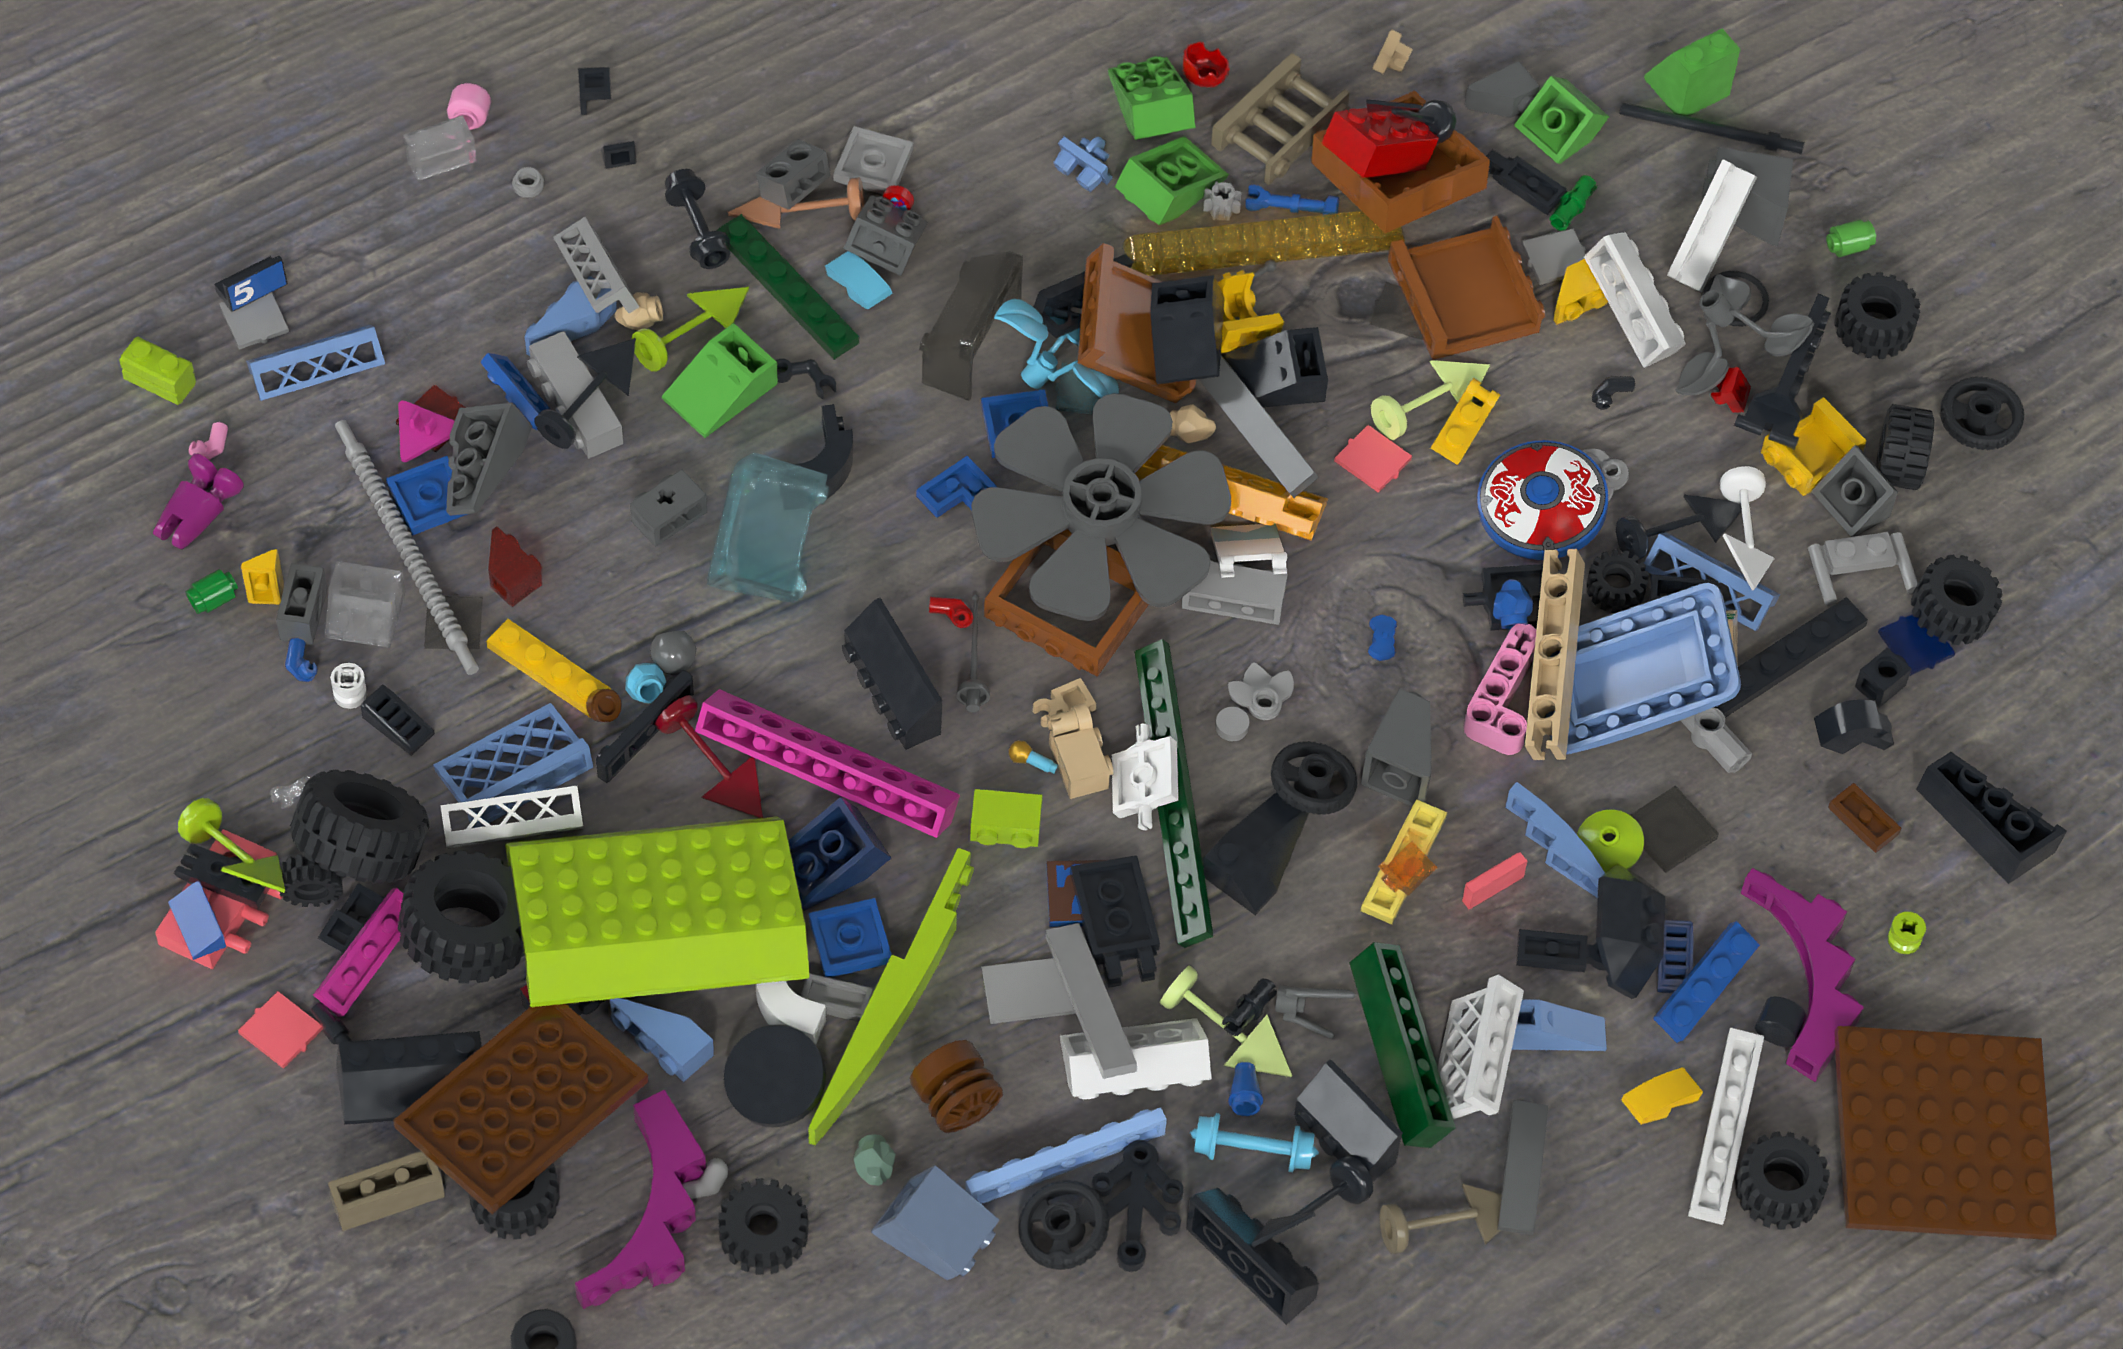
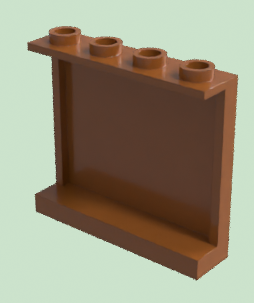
M1493 216L1491 228L1411 249L1406 248L1403 239L1391 242L1388 262L1432 360L1540 332L1542 319L1545 318L1544 306L1540 300H1536L1533 293L1532 280L1528 275L1525 276L1522 270L1520 254L1518 251L1513 250L1510 244V233L1506 226L1502 227L1498 216Z
M1102 243L1086 258L1078 364L1177 403L1193 391L1196 380L1157 384L1150 306L1152 283L1162 281L1114 262V247Z

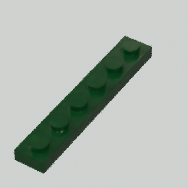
M742 214L716 230L725 232L729 236L730 252L834 360L859 344V335Z

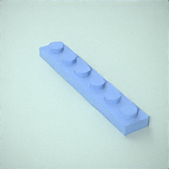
M1161 1108L1153 1111L1142 1110L1136 1113L1132 1119L1121 1123H1108L1099 1131L1087 1136L1085 1134L1076 1135L1068 1140L1067 1143L1055 1148L1053 1146L1044 1147L1037 1151L1034 1156L1026 1159H1012L1006 1162L1002 1168L994 1171L978 1172L966 1181L965 1191L980 1204L989 1202L1121 1152L1134 1141L1147 1142L1165 1135L1167 1119Z

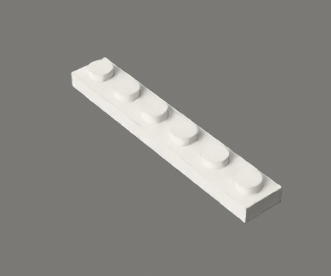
M1734 1028L1729 1030L1689 1209V1217L1721 1225L1724 1223L1764 1040L1762 1035Z

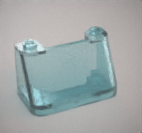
M755 452L739 460L734 467L708 572V586L791 603L798 601L799 598L801 599L806 590L807 580L803 579V572L798 571L812 510L819 504H824L828 495L829 486L825 485L827 474Z

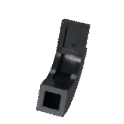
M834 404L821 406L822 429L825 439V447L821 453L804 463L779 466L780 487L785 511L808 508L825 501L841 488L849 476L853 462L852 429H844L843 417L836 416Z

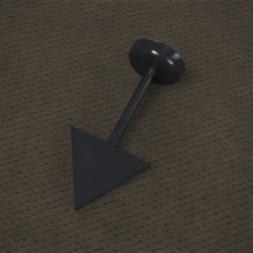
M1366 99L1368 113L1391 111L1393 115L1427 124L1430 128L1429 130L1439 138L1437 144L1445 142L1455 130V112L1452 106L1445 101L1431 100L1423 105ZM1419 109L1417 113L1409 111Z
M636 338L577 356L578 359L596 371L598 375L563 415L547 409L542 410L534 418L537 430L547 441L562 449H568L575 442L576 432L568 420L605 379L629 396Z
M1684 494V499L1696 515L1646 530L1638 518L1629 515L1619 518L1616 523L1618 545L1622 553L1624 550L1629 552V558H1632L1635 554L1639 559H1642L1648 552V537L1697 522L1703 524L1716 543L1742 512L1741 503Z
M1343 1156L1336 1160L1330 1169V1180L1333 1188L1291 1216L1269 1219L1251 1242L1252 1246L1255 1247L1316 1216L1313 1211L1337 1195L1352 1204H1360L1369 1199L1373 1193V1182L1366 1167L1359 1160L1351 1156Z

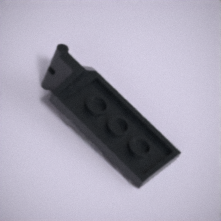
M1817 294L1808 315L1814 322L1811 333L1792 352L1778 386L1755 394L1745 416L1738 414L1734 424L1735 427L1761 436L1764 429L1770 432L1769 440L1792 449L1796 448L1800 437L1794 434L1800 422L1802 412L1794 399L1796 395L1798 396L1804 376L1808 372L1814 358L1812 353H1815L1816 349H1818L1824 335L1822 330H1825L1831 312L1826 311L1829 297Z

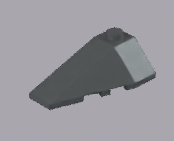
M512 402L459 409L450 433L453 456L449 457L448 466L452 469V478L448 482L446 510L450 516L477 513L523 453L532 424Z

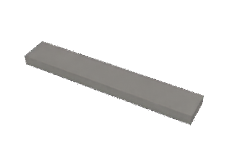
M1079 923L1046 930L1047 943L1102 1078L1137 1072V1062Z

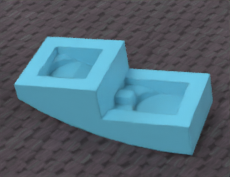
M849 251L825 265L828 276L846 287L849 298L867 310L892 294L891 288L880 275L863 259Z

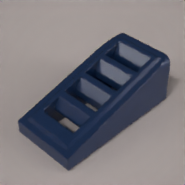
M1665 920L1664 957L1657 966V992L1674 993L1683 982L1681 979H1665V974L1684 975L1685 979L1693 969L1692 921ZM1666 948H1681L1683 952L1666 951ZM1666 962H1682L1684 966L1666 965Z

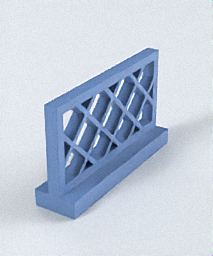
M552 703L433 764L435 772L459 803L554 789L593 768L588 744L583 738L579 739ZM549 716L554 721L552 730L536 728L538 722ZM515 734L525 736L522 745L507 744V740ZM532 737L548 738L546 747L529 746ZM555 739L571 743L560 750L552 749ZM485 750L496 751L493 761L477 759L478 754ZM503 752L519 754L516 764L500 762ZM526 755L542 757L541 760L530 766L523 765ZM456 765L466 767L463 777L449 775L447 770ZM473 768L488 769L489 773L486 780L470 778ZM496 771L512 772L511 776L502 781H493ZM467 786L483 788L481 792L468 799L464 795ZM532 800L523 801V802L520 804V806H522V805H524V804H526V803H528V802H530V801H532ZM517 802L504 805L512 809ZM498 805L488 806L481 818L490 823L507 814V812ZM482 807L470 810L477 815ZM467 813L469 822L471 823L474 818ZM477 821L473 827L479 828L484 825Z

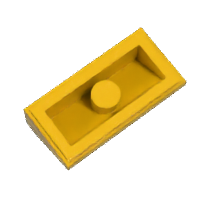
M278 549L270 550L243 562L241 569L248 603L279 605L283 595L284 581Z

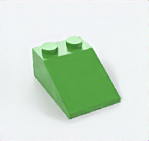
M1183 136L1129 158L1115 188L1129 202L1134 203L1151 221L1160 226L1180 217L1204 197L1205 189L1212 190L1215 182L1225 181L1229 174Z

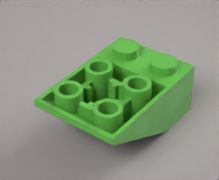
M1151 57L1145 62L1135 64L1130 62L1121 63L1115 68L1108 69V74L1127 128L1135 140L1195 128L1192 93L1167 57Z
M733 323L704 346L662 395V399L698 433L706 438L778 384L777 362Z

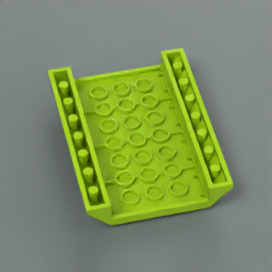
M779 817L506 843L508 866L511 865L526 958V981L530 1007L809 979L805 922L784 820Z

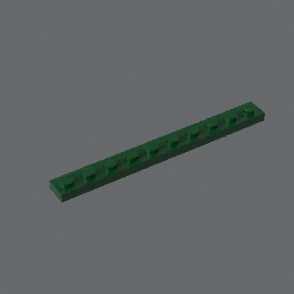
M1161 639L1134 652L1145 724L1150 726V740L1156 741L1171 736L1177 742L1178 801L1157 808L1177 943L1187 948L1214 937L1170 645Z

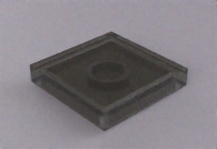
M1676 785L1630 815L1639 823L1643 831V849L1665 873L1717 840L1719 835L1715 828Z

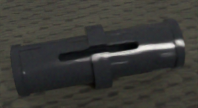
M1262 978L1247 995L1243 994L1237 1000L1236 1007L1222 1021V1025H1226L1224 1027L1225 1031L1230 1035L1239 1036L1252 1020H1257L1263 1014L1265 1005L1277 994V989H1273L1276 987L1275 984L1269 979Z

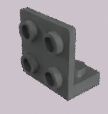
M870 196L857 216L843 249L901 276L928 222L923 220L914 211H904L893 206V203L887 198Z

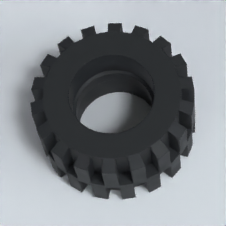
M1876 272L1875 276L1865 273L1862 279L1855 277L1852 279L1851 284H1847L1844 288L1835 318L1836 333L1838 338H1843L1842 343L1846 347L1851 346L1853 348L1852 352L1857 355L1861 352L1865 354L1866 358L1872 359L1873 355L1877 356L1878 359H1885L1887 354L1891 357L1898 355L1899 350L1904 351L1908 343H1911L1920 315V301L1915 298L1916 292L1914 289H1908V283L1904 280L1900 282L1896 280L1897 276L1892 274L1889 277L1883 276V272ZM1866 312H1878L1889 319H1876L1869 316Z
M1892 404L1886 413L1876 467L1894 487L1918 490L1923 484L1934 434L1935 420L1932 410Z
M1947 555L1946 559L1940 557L1927 567L1913 591L1914 595L1911 598V605L1914 606L1912 609L1913 617L1919 618L1917 624L1920 628L1925 627L1928 630L1926 634L1930 637L1935 635L1939 637V641L1942 643H1946L1948 640L1951 641L1952 645H1960L1961 641H1963L1967 645L1972 643L1974 639H1980L1989 628L2001 607L2002 600L2000 598L2003 594L2002 589L1997 587L1999 585L1997 577L1990 575L1992 571L1988 567L1983 568L1980 566V561L1976 559L1970 561L1968 556L1961 555L1959 558H1956L1955 555ZM1947 594L1960 598L1967 606L1955 603Z
M1780 1131L1772 1132L1770 1139L1763 1135L1758 1138L1757 1144L1752 1142L1743 1156L1735 1185H1738L1736 1196L1737 1198H1742L1740 1204L1744 1211H1751L1749 1217L1755 1222L1758 1218L1764 1221L1763 1226L1770 1228L1771 1224H1776L1777 1230H1785L1787 1224H1790L1792 1229L1800 1227L1802 1221L1805 1223L1809 1222L1813 1214H1817L1829 1185L1830 1170L1826 1169L1828 1162L1825 1156L1819 1157L1820 1149L1816 1144L1810 1147L1808 1145L1809 1139L1804 1136L1799 1140L1794 1138L1795 1133L1787 1132L1786 1136H1781ZM1770 1171L1786 1172L1798 1181L1800 1188L1792 1191L1780 1190L1771 1185L1764 1174Z
M554 1163L530 1182L533 1189L529 1194L517 1200L507 1201L493 1214L469 1194L472 1213L475 1214L478 1224L484 1223L485 1231L490 1234L496 1230L499 1238L506 1239L507 1234H513V1240L521 1239L520 1234L527 1233L528 1237L536 1234L535 1228L539 1227L543 1230L548 1226L547 1218H554L556 1206H559L560 1200L558 1178Z

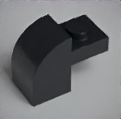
M1857 699L1845 701L1828 708L1814 717L1820 746L1837 753L1844 754L1862 742L1882 750H1886L1894 745L1891 733L1892 725L1887 715L1878 712L1876 702L1873 700Z

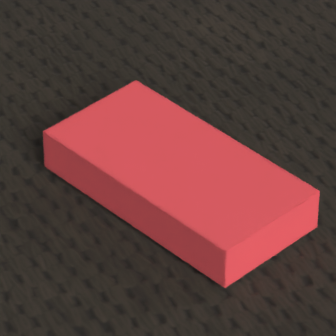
M1521 852L1516 853L1467 882L1462 902L1470 910L1524 878L1527 865L1526 858Z

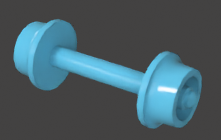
M1216 1113L1213 1117L1199 1116L1198 1128L1190 1132L1193 1139H1196L1194 1152L1207 1155L1209 1160H1214L1216 1144L1290 1155L1289 1172L1293 1173L1295 1169L1309 1170L1311 1157H1315L1319 1153L1316 1147H1313L1315 1134L1304 1132L1300 1129V1126L1296 1125L1293 1142L1220 1131L1218 1130L1220 1114Z

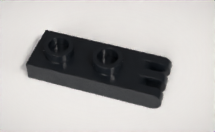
M190 844L187 852L191 856L184 855L180 862L185 867L177 866L174 871L175 876L190 883L200 881L201 886L205 889L259 909L270 889L269 887L221 871L222 867L242 862L196 844Z

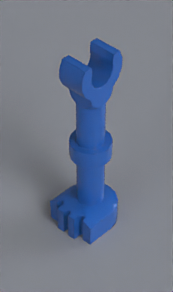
M1249 185V196L1257 197L1256 199L1246 198V209L1249 211H1258L1271 206L1290 209L1292 213H1299V210L1323 213L1322 223L1325 226L1335 227L1339 196L1329 195L1325 201L1301 198L1299 194H1292V197L1275 195L1265 191L1259 185Z

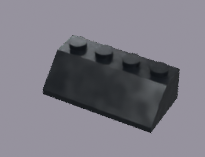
M877 598L844 630L845 644L842 645V651L847 662L855 664L858 670L857 676L864 689L869 688L873 695L872 701L878 714L884 713L887 718V726L892 738L895 741L899 739L904 749L907 750L941 735L942 699L882 599Z
M480 1031L338 1042L336 1066L344 1125L393 1121L482 1047Z
M1219 1187L1193 1195L1189 1202L1186 1229L1285 1325L1317 1298L1319 1283L1316 1275L1308 1267H1301L1293 1259L1292 1253L1283 1243H1276L1271 1238L1255 1247L1252 1246L1251 1242L1264 1225L1256 1218L1251 1219L1242 1210L1240 1202L1233 1195H1226Z

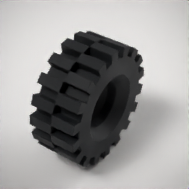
M763 1178L756 1179V1186L750 1187L749 1182L746 1181L741 1184L740 1193L734 1188L729 1192V1201L724 1199L721 1204L718 1224L722 1250L724 1254L729 1253V1261L734 1265L738 1261L741 1262V1270L749 1272L752 1266L755 1267L756 1274L763 1275V1269L770 1268L771 1274L779 1272L780 1264H783L785 1269L792 1266V1257L798 1260L802 1255V1247L806 1248L808 1241L806 1205H802V1197L798 1192L794 1196L792 1195L791 1186L785 1184L781 1189L779 1188V1180L771 1179L770 1185H764ZM758 1215H769L776 1219L778 1225L773 1233L758 1235L751 1231L749 1224L751 1219Z

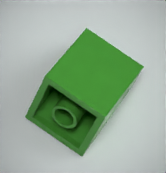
M1721 28L1670 54L1644 75V79L1674 114L1688 117L1730 95L1741 49Z

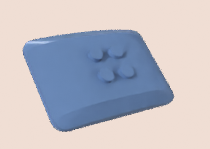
M1711 583L1699 584L1579 626L1566 754L1596 748L1663 727L1733 699L1738 694L1741 688V680L1723 596L1717 586ZM1560 651L1552 653L1550 657H1555ZM1555 711L1547 713L1546 718L1552 716Z

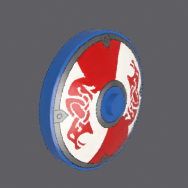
M1540 440L1526 442L1504 451L1487 467L1478 487V513L1487 534L1506 551L1523 558L1544 560L1545 550H1557L1559 552L1558 558L1567 556L1568 549H1582L1599 533L1608 512L1607 483L1598 465L1591 457L1578 448L1557 441Z

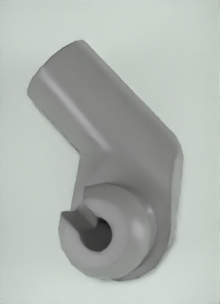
M713 1158L707 1163V1168L700 1180L683 1182L682 1185L690 1199L717 1194L728 1177V1167L722 1159Z

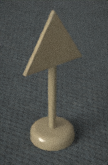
M1462 1184L1471 1209L1412 1221L1406 1220L1402 1209L1398 1205H1383L1380 1209L1379 1217L1384 1244L1391 1254L1401 1253L1408 1246L1409 1230L1475 1218L1486 1245L1501 1231L1497 1230L1501 1194Z

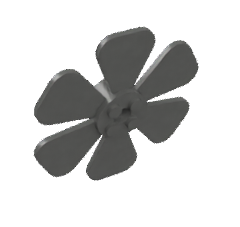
M1113 393L1100 398L1094 405L1092 418L1096 459L1088 461L1083 460L1065 418L1054 408L1046 406L1035 407L1004 429L996 437L994 444L995 457L998 462L1007 469L1063 492V497L989 487L981 490L972 501V519L982 553L989 559L997 562H1008L1016 559L1066 529L1072 533L1034 573L1030 580L1029 594L1031 600L1038 607L1086 621L1095 620L1103 616L1110 606L1111 594L1106 546L1112 544L1117 545L1139 596L1150 606H1170L1206 578L1210 569V558L1203 547L1139 519L1140 515L1199 524H1215L1224 520L1231 509V494L1223 465L1213 453L1204 450H1195L1187 453L1144 479L1138 480L1135 473L1165 443L1172 433L1173 421L1170 413L1164 407L1123 394Z

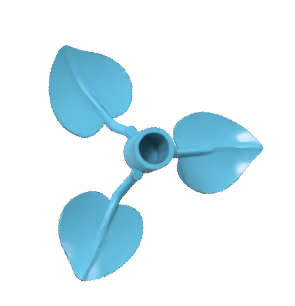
M1020 299L1008 300L998 309L994 319L1008 323L1023 335L1036 341L1032 355L1027 360L1028 365L1021 372L1022 379L1030 387L1041 389L1048 380L1054 382L1058 376L1073 369L1075 375L1098 397L1102 398L1113 393L1119 394V387L1115 378L1078 364V360L1057 370L1056 365L1058 361L1053 354L1066 337L1072 343L1079 346L1080 328L1059 337L1049 351L1039 353L1043 341L1048 337L1047 327L1042 324L1043 318L1041 314L1030 304ZM1050 317L1058 325L1065 323L1064 319Z

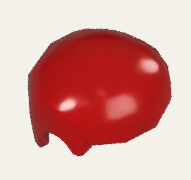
M1199 41L1189 44L1184 50L1183 74L1190 83L1199 87L1212 88L1222 84L1229 75V61L1221 54L1219 48H1216L1214 51L1207 50L1204 42Z

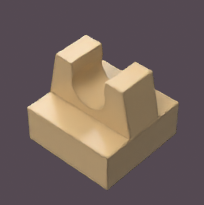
M1391 29L1374 64V70L1383 74L1386 68L1402 72L1412 51L1411 48L1400 42L1402 34Z

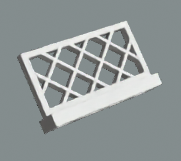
M1500 975L1489 978L1487 988L1452 1000L1437 1068L1446 1097L1450 1098L1448 1103L1453 1119L1479 1110L1487 1115L1499 1112L1524 990ZM1469 1008L1461 1019L1463 1009ZM1477 1017L1478 1020H1477V1021L1475 1022V1024L1471 1027V1029L1467 1032L1466 1030L1469 1028V1026L1472 1024V1022H1473V1021L1475 1020V1018ZM1461 1037H1463V1039L1461 1040V1042H1460V1043L1458 1044V1046L1455 1048V1044L1459 1041V1039H1460ZM1471 1047V1051L1467 1054L1464 1060L1460 1062L1461 1058ZM1456 1066L1457 1069L1454 1071V1073H1453V1074L1451 1075V1077L1448 1079L1449 1074L1451 1073V1071H1452V1070L1454 1069V1067ZM1463 1078H1465L1464 1082L1461 1084V1086L1458 1088V1090L1454 1093V1089H1455V1088L1457 1087V1085L1461 1082V1080H1462Z

